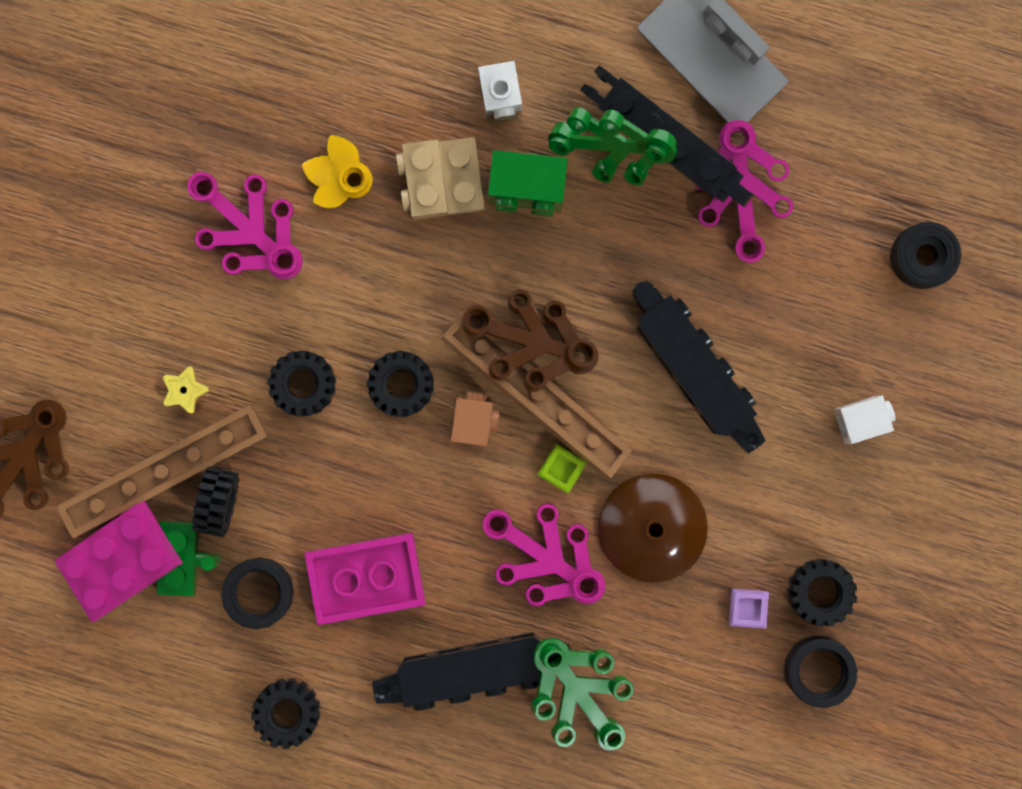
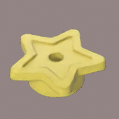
M187 367L180 376H163V381L169 390L163 402L164 405L168 407L180 404L188 413L193 414L196 400L209 391L207 386L197 382L193 367ZM182 387L187 388V392L185 394L181 393Z

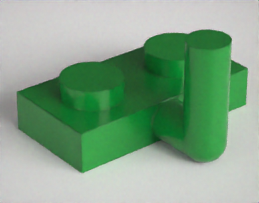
M160 522V527L183 564L157 580V595L193 597L196 595L197 567L210 571L221 564L222 559L219 554L198 552L199 532L192 530V522Z

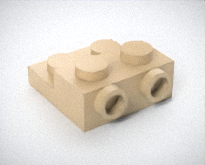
M475 137L440 142L437 139L402 144L403 153L396 154L399 176L406 175L408 189L401 190L404 212L411 211L413 220L485 211Z

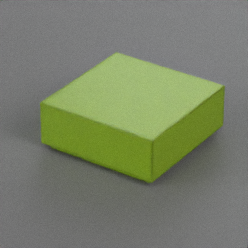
M555 444L537 475L569 494L587 463Z

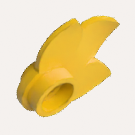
M329 136L327 144L328 156L315 157L302 164L307 178L319 187L314 195L313 203L323 208L340 207L348 198H361L370 191L373 184L370 170L367 166L360 163L358 149L353 143L340 136ZM354 174L361 176V183L357 187H352L348 183L350 176Z

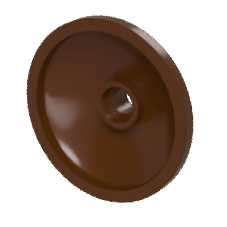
M642 474L624 481L608 496L600 513L599 537L606 556L619 571L639 581L663 582L682 575L696 563L706 544L708 524L700 499L686 484L668 475ZM653 523H659L662 527V532L658 536H651L649 534V527Z

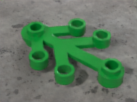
M574 108L567 119V123H556L548 136L549 148L561 156L573 152L574 149L610 151L604 159L597 161L592 170V175L603 183L612 181L618 165L629 153L642 154L637 162L632 161L628 164L623 174L624 179L635 186H641L649 173L648 170L655 163L672 162L677 154V141L671 133L663 129H653L648 134L624 119L615 110H606L600 121H598L587 110ZM588 129L597 136L580 135V133H584ZM621 131L631 139L623 137L619 134V132Z
M547 638L540 641L535 647L533 654L534 664L541 671L537 696L531 704L532 712L542 721L550 720L555 715L556 705L551 700L557 676L563 684L557 722L551 730V736L554 741L561 747H568L574 743L576 732L572 728V722L577 702L595 726L593 736L601 748L607 751L619 749L625 740L624 728L615 719L606 718L589 693L612 694L617 700L626 701L634 693L633 684L625 676H616L614 678L575 676L569 666H591L597 673L607 674L613 669L615 664L612 655L605 649H597L594 652L569 650L568 646L558 638ZM553 653H558L557 658L549 663L548 657ZM607 657L604 665L597 666L600 658ZM626 684L625 690L617 693L618 686ZM549 703L546 711L538 712L542 704ZM563 730H568V735L560 739L559 734ZM617 733L612 740L607 741L610 734Z

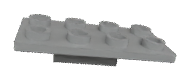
M664 0L638 25V32L726 123L734 120L748 122L788 83V79L765 56L770 47L725 0Z

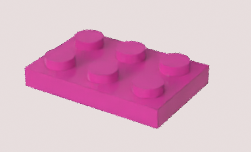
M145 501L136 504L54 561L92 623L98 621L183 564Z
M413 532L304 553L317 625L426 605Z

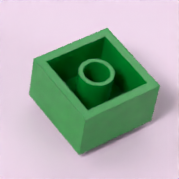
M493 150L488 189L489 204L495 205V210L499 212L517 213V207L532 209V215L553 217L554 211L561 212L568 158Z

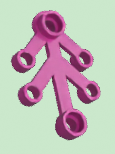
M734 120L727 123L719 135L721 149L718 153L727 160L732 158L733 164L744 176L739 183L770 206L774 216L778 218L788 217L793 211L792 200L786 196L778 195L750 173L747 156L767 169V176L775 182L783 181L789 175L788 164L784 160H776L755 143L756 134L749 123L742 120ZM740 132L743 134L744 142L742 145L735 146L731 143L730 136L732 133ZM776 163L783 165L785 169L784 175L780 178L774 177L771 173V168ZM728 197L724 203L718 199L717 201L713 199L709 205L700 209L698 213L699 222L705 227L715 226L720 220L721 212L732 198ZM751 199L745 208L737 203L741 237L738 238L735 244L737 256L742 261L748 263L758 261L765 252L764 241L755 232ZM785 200L788 203L789 209L785 214H779L776 211L775 204L777 201ZM707 209H712L716 213V219L712 223H706L702 218L703 212ZM746 241H753L756 244V251L751 255L743 252V244Z
M197 172L188 180L187 189L190 196L202 203L209 202L239 230L213 231L209 228L200 229L195 235L196 245L205 251H211L217 246L255 244L266 255L242 257L234 252L228 253L222 259L224 271L231 275H239L244 270L268 269L273 276L279 279L286 280L295 277L302 268L303 258L300 251L291 245L290 219L294 215L293 205L286 199H278L271 206L272 216L276 219L275 243L265 234L263 195L267 192L268 185L263 177L253 174L248 176L244 182V189L248 193V219L219 192L218 182L212 175L206 172ZM254 180L262 182V188L258 192H251L250 183ZM204 182L210 183V192L206 195H201L199 193V186ZM281 204H286L289 208L288 214L284 217H279L276 213L277 207ZM206 233H211L213 236V242L209 246H203L201 243V237ZM283 255H289L291 258V264L287 268L279 266V258ZM233 257H237L240 261V266L232 271L228 268V261Z
M542 504L537 510V518L543 526L546 548L511 525V518L505 511L494 509L485 515L483 530L488 537L492 539L505 538L537 560L536 562L520 565L502 563L496 569V579L500 584L509 586L516 580L553 573L568 581L544 587L539 583L531 584L525 593L526 600L530 605L541 606L546 601L571 596L579 603L593 604L603 596L605 581L597 570L591 568L586 543L589 533L586 527L581 524H573L566 533L569 543L574 547L575 569L563 560L556 522L559 513L553 504ZM544 508L554 510L555 516L551 521H544L541 518V511ZM494 517L503 519L504 527L501 530L491 528L490 521ZM576 528L584 531V538L579 542L571 539V532ZM503 568L512 569L514 575L511 580L505 581L500 578L499 573ZM584 579H590L594 583L593 589L589 592H584L580 589V583ZM532 589H541L543 591V598L539 601H533L529 597Z

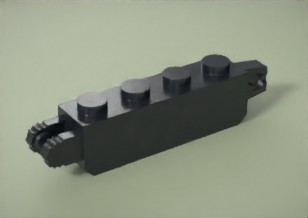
M601 66L596 68L594 72L597 74V77L604 83L612 86V89L605 98L590 85L584 84L580 91L599 105L598 108L603 113L606 110H615L624 119L648 134L653 129H663L671 133L677 141V154L674 160L668 164L717 201L718 199L724 203L730 197L745 208L753 198V194L739 184L744 176L734 164L620 77L618 80Z
M647 280L641 283L638 282L632 291V296L634 297L633 300L637 301L636 304L644 315L638 318L637 330L710 431L717 435H729L748 454L761 446L766 440L754 419L757 415L753 409V406L757 404L755 399L744 386L739 389L731 377L735 373L729 363L723 357L717 359L710 350V347L714 344L708 334L701 327L698 330L694 328L688 319L692 316L689 308L680 298L675 301L670 295L664 299L651 282H647Z
M534 632L405 657L399 665L397 672L373 680L372 686L376 704L403 702L404 708L413 706L414 711H421L435 707V701L449 699L450 704L466 702L471 699L470 694L485 692L486 697L504 694L507 692L506 687L521 685V689L524 690L537 688L541 671L534 664L533 654L535 647L542 639ZM569 643L566 644V645L568 646V649H569V650H572L571 647L569 646ZM558 653L551 654L548 657V662H553L557 658Z

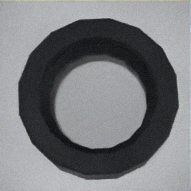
M258 557L245 560L229 572L223 581L221 598L223 607L231 620L242 627L261 629L270 627L286 614L292 605L294 588L292 578L282 565L272 559ZM256 571L267 573L273 577L279 588V598L275 607L269 612L259 615L244 610L239 604L236 594L237 586L241 579L248 573Z
M814 635L800 640L791 648L785 659L784 675L787 685L801 701L812 707L829 708L841 704L851 695L857 682L858 670L854 657L844 645L827 636ZM817 650L829 651L834 654L840 661L842 668L841 679L837 686L824 693H817L807 689L801 682L799 675L800 664L804 657Z

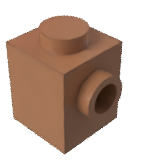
M465 392V399L457 398L451 442L488 446L489 433H497L500 411L493 410L494 403L486 402L487 394Z

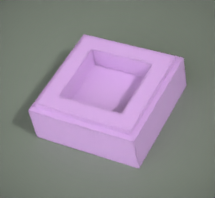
M731 588L728 625L766 629L769 592Z

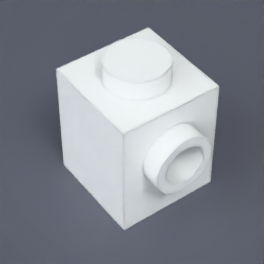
M515 61L478 67L486 117L494 116V119L497 121L516 117V112L522 111V100Z
M883 395L872 396L833 409L845 444H854L894 431L892 422L896 420L891 403L888 400L885 401Z

